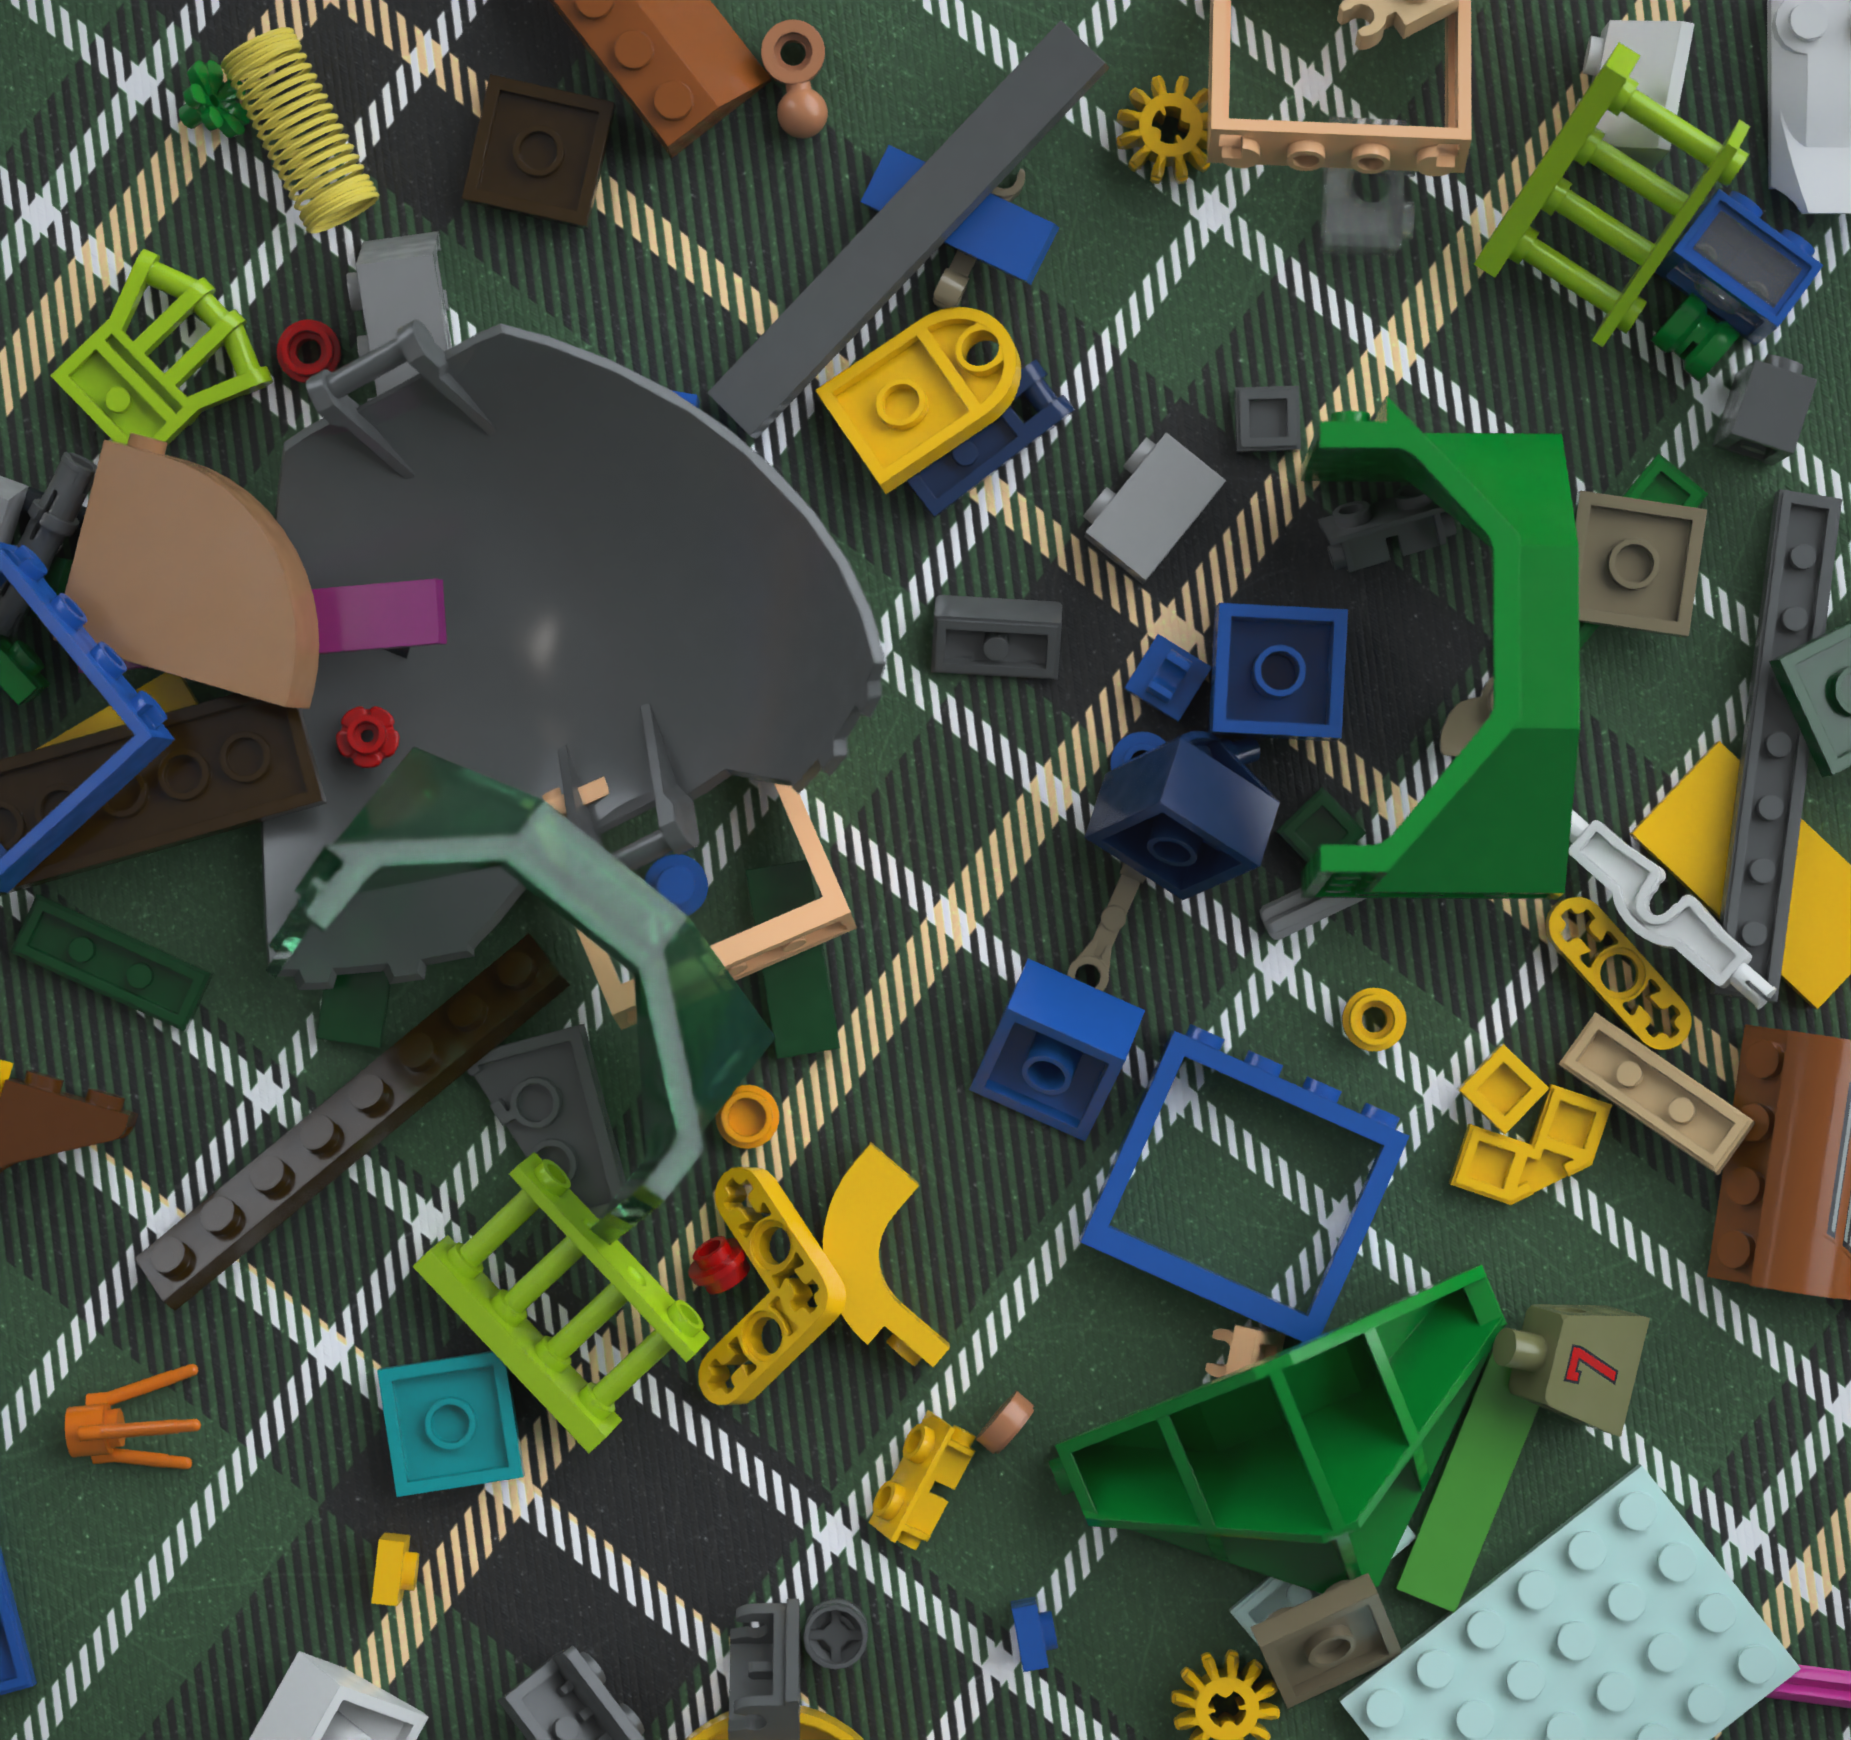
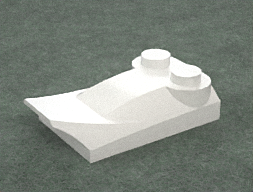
M1767 0L1768 189H1777L1794 202L1801 214H1851V0Z

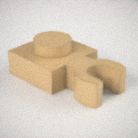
M1343 0L1339 5L1337 21L1340 25L1356 18L1368 21L1369 25L1357 30L1355 45L1359 50H1366L1377 45L1383 37L1384 30L1391 26H1394L1401 37L1405 39L1457 12L1459 0Z

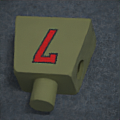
M1533 1304L1526 1310L1522 1331L1504 1328L1497 1334L1493 1344V1358L1499 1366L1512 1368L1508 1384L1511 1394L1578 1424L1621 1437L1650 1318L1606 1305Z

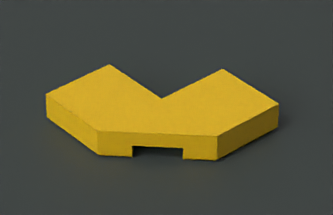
M1549 1084V1089L1543 1100L1529 1144L1468 1124L1448 1184L1509 1205L1515 1204L1533 1195L1535 1192L1593 1164L1612 1104Z

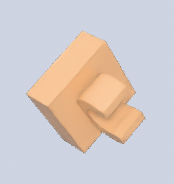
M1235 1325L1234 1330L1222 1328L1213 1330L1212 1338L1226 1341L1230 1345L1227 1364L1206 1363L1205 1371L1211 1376L1220 1378L1279 1353L1283 1350L1286 1334L1266 1328Z

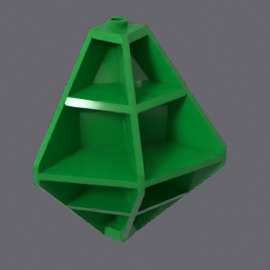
M1475 1265L1331 1331L1220 1378L1055 1443V1447L1059 1456L1048 1462L1062 1496L1075 1492L1088 1526L1129 1529L1321 1594L1339 1581L1354 1580L1366 1573L1369 1574L1374 1586L1378 1587L1487 1359L1497 1334L1507 1325V1322L1483 1266Z

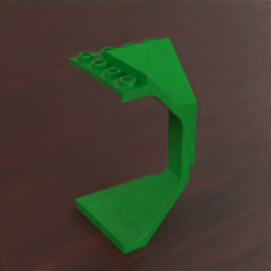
M1387 395L1375 421H1370V413L1364 411H1338L1331 413V421L1319 422L1301 467V481L1410 482L1492 549L1493 707L1487 721L1388 839L1374 845H1320L1301 872V898L1557 900L1565 893L1580 733L1579 544L1562 434L1422 433Z

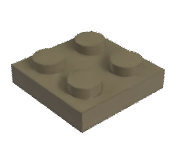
M1581 490L1577 492L1574 517L1579 544V622L1683 638L1688 637L1707 509Z
M1368 1573L1354 1580L1339 1581L1331 1585L1323 1594L1295 1607L1278 1609L1270 1614L1265 1621L1251 1627L1287 1709L1386 1664L1402 1653L1379 1594Z

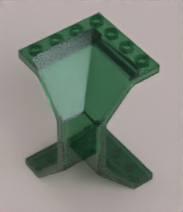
M413 747L334 844L324 845L295 889V892L300 895L296 902L297 904L287 915V919L278 929V933L268 944V947L277 954L266 968V971L276 978L316 928L324 932L356 893L501 867L634 974L646 1157L590 1228L593 1233L608 1245H611L668 1198L704 1151L701 1133L776 1037L689 916L546 801Z

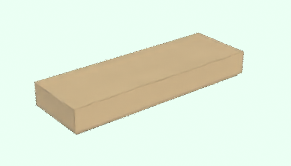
M1596 1012L1559 1062V1066L1716 1175L1720 1174L1755 1125L1754 1120Z

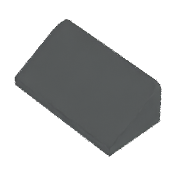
M937 595L935 597L931 672L1058 680L1062 604L1055 601Z

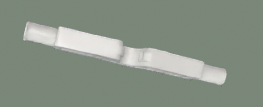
M1572 809L1570 842L1572 845L1569 847V855L1612 892L1617 911L1634 932L1658 946L1676 949L1714 984L1721 988H1726L1731 984L1753 1003L1757 1009L1762 1008L1767 1001L1750 987V983L1765 996L1772 998L1776 988L1772 987L1748 965L1752 959L1751 953L1731 937L1695 897L1684 895L1678 903L1673 904L1665 913L1653 915L1649 907L1650 900L1658 891L1659 885L1665 880V871L1627 845L1605 824L1594 820L1589 825Z

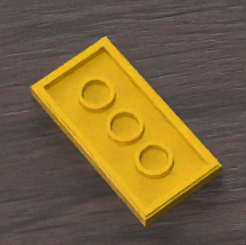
M1720 741L1716 742L1629 834L1718 919H1720L1740 760ZM1801 818L1781 978L1811 1007L1818 1009L1851 975V865Z

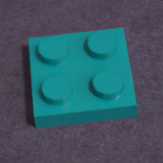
M492 1351L391 1366L377 1370L397 1497L510 1480L525 1476L509 1369Z

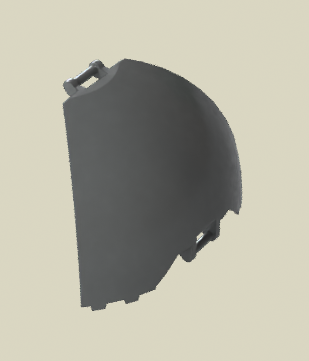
M413 320L397 330V337L334 372L322 370L306 380V388L317 413L323 418L302 429L284 442L275 519L294 545L306 570L311 589L441 579L443 580L447 644L410 647L407 659L383 649L319 655L318 673L310 709L302 708L327 804L261 822L264 921L269 976H293L298 990L333 989L337 975L384 971L389 984L424 980L427 965L475 956V947L503 919L539 872L550 869L527 809L545 802L542 796L555 788L560 787L561 794H564L567 817L555 822L554 826L566 853L567 874L579 895L588 901L605 893L608 890L609 883L673 851L681 855L699 845V834L693 800L708 793L731 775L792 786L799 794L821 770L831 776L847 756V738L862 715L871 719L882 696L880 679L887 662L872 610L848 560L816 513L771 464L723 424L673 391L610 359L549 336L505 324H498L481 331L452 348L443 351L435 344L427 327L421 321ZM407 361L419 372L416 376L361 406L347 395ZM362 706L365 709L378 706L387 710L395 720L394 730L398 731L400 736L399 746L392 757L386 758L379 766L367 769L356 766L352 758H345L341 755L336 745V734L342 729V717L350 709ZM366 730L362 733L361 738L364 742H370L374 734L372 731ZM605 777L609 794L588 806L583 805L578 787ZM656 807L659 830L604 857L601 840L602 833Z

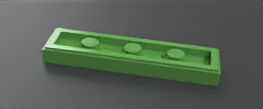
M1491 1350L1415 1533L1416 1538L1411 1543L1394 1585L1397 1590L1453 1613L1458 1608L1539 1408L1538 1405L1510 1393L1508 1384L1512 1368L1499 1366L1495 1362L1493 1351Z

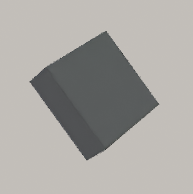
M1299 386L1235 387L1236 453L1292 452L1301 450Z

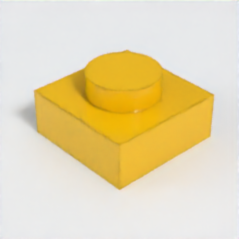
M1500 1044L1457 1088L1502 1134H1506L1549 1089L1504 1044Z
M385 1532L379 1538L372 1604L398 1606L403 1599L404 1590L415 1591L419 1568V1553L409 1552L411 1535Z

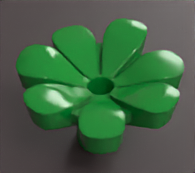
M197 60L187 71L191 85L183 92L186 104L181 106L178 111L181 121L190 129H194L201 124H204L209 131L219 129L227 138L244 134V125L249 124L250 119L246 116L248 110L243 109L241 104L236 102L238 90L230 86L232 81H223V70L217 62L209 60L204 64L201 60ZM242 81L237 82V85L243 84Z

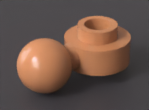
M785 20L774 25L765 35L761 47L762 63L767 73L775 81L784 84L786 87V94L781 98L777 108V118L780 126L790 136L805 139L818 134L825 126L828 117L825 100L818 92L811 88L810 82L817 76L823 66L825 46L819 32L810 24L801 20ZM798 43L804 48L806 55L800 64L791 66L782 60L780 54L786 44Z

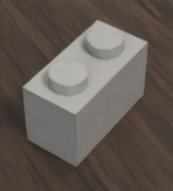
M1167 432L1157 444L1146 437L1123 466L1132 475L1118 493L1115 494L1106 487L1083 515L1092 524L1086 531L1084 538L1141 584L1147 581L1226 482L1223 477Z

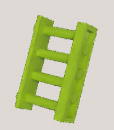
M1618 42L1474 262V265L1495 278L1508 258L1518 265L1524 260L1605 312L1606 315L1592 339L1601 347L1605 345L1616 328L1627 334L1647 303L1646 300L1638 296L1715 183L1718 181L1728 187L1749 155L1740 146L1750 126L1740 119L1724 143L1721 144L1638 91L1636 88L1639 83L1630 78L1629 75L1641 56ZM1606 110L1616 116L1622 111L1706 165L1707 168L1690 193L1686 194L1604 141L1605 133L1596 128V125ZM1573 160L1582 166L1590 162L1673 216L1655 244L1569 189L1572 183L1563 178V175ZM1542 210L1552 216L1554 211L1558 212L1640 265L1622 292L1537 239L1540 232L1530 225L1539 211Z
M533 1152L509 1173L522 1190L465 1244L455 1243L449 1235L445 1236L412 1267L574 1439L590 1453L622 1421L615 1413L614 1402L672 1348L687 1363L705 1345L710 1337L702 1330L704 1324L698 1313L682 1300L675 1301L569 1189L571 1182L566 1173L549 1159L542 1160L536 1152ZM541 1208L564 1232L566 1237L509 1291L505 1289L500 1290L484 1274L482 1262ZM585 1255L611 1283L553 1337L543 1336L527 1319L526 1309ZM629 1301L655 1330L597 1384L593 1382L587 1383L570 1365V1356Z

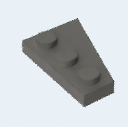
M585 1024L495 1047L467 1070L470 1076L476 1078L492 1103L490 1107L502 1126L506 1125L526 1158L533 1152H536L542 1160L549 1159L556 1163L568 1176L571 1182L569 1189L598 1219L633 1209Z

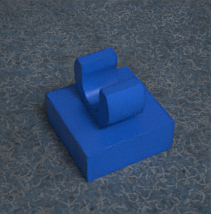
M1157 634L1124 687V690L1178 722L1212 667Z

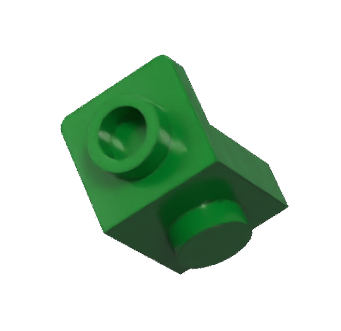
M0 634V686L17 705L31 702L50 685L40 673L45 666L38 655L24 642L17 640L13 644L6 636Z

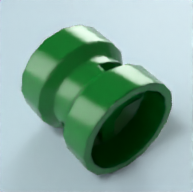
M1691 292L1658 329L1650 341L1664 353L1674 352L1683 360V369L1699 382L1720 360L1741 333L1727 321H1715L1707 314V304Z

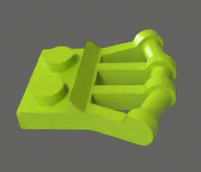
M143 249L138 255L110 318L50 376L114 442L127 444L130 433H135L170 444L188 425L190 426L197 419L201 412L236 397L258 391L273 383V379L267 366L260 367L244 326L247 321L236 309L229 312L213 296L216 289L205 277L198 280L159 262L160 255L147 249ZM148 286L178 298L134 341L126 334L143 293ZM195 313L210 330L164 373L148 355L184 320ZM225 346L237 376L187 397L179 387L220 347Z

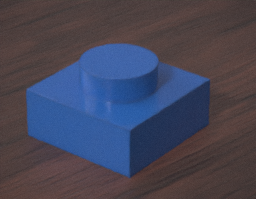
M1036 1596L1011 1601L1023 1672L1049 1668L1046 1651L1058 1649L1051 1610L1038 1612Z

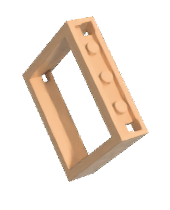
M1210 0L1207 163H1225L1233 168H1249L1255 165L1289 166L1299 171H1313L1321 167L1350 168L1366 174L1380 173L1385 170L1419 171L1427 176H1443L1449 173L1465 172L1471 144V0H1459L1457 12L1445 17V127L1230 119L1231 0Z
M605 777L578 787L580 797L585 806L609 794ZM774 784L823 897L622 984L587 900L579 895L567 874L566 853L554 826L555 822L567 817L564 794L561 793L560 787L555 788L542 796L545 802L527 809L529 818L610 1012L621 1030L857 929L801 796L792 786Z

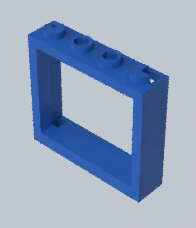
M1 542L0 587L9 580L135 735L8 852L0 843V892H9L164 751L175 738L162 724L167 719V716L161 706L146 692L141 690L137 693L122 675L127 671V666L121 657L106 643L100 641L97 644L85 630L83 625L87 622V617L81 608L64 593L57 595L43 577L48 571L40 558L25 545H21L18 548V546Z
M1190 1024L1185 1035L1171 1030L1079 1236V1241L1301 1342L1317 1337L1323 1332L1410 1136L1395 1130L1400 1120L1399 1117L1366 1102L1360 1114L1339 1105L1337 1102L1342 1092L1307 1076L1301 1088L1279 1078L1283 1065L1250 1050H1248L1244 1061L1221 1052L1220 1050L1225 1039ZM1184 1056L1381 1144L1307 1313L1109 1225Z

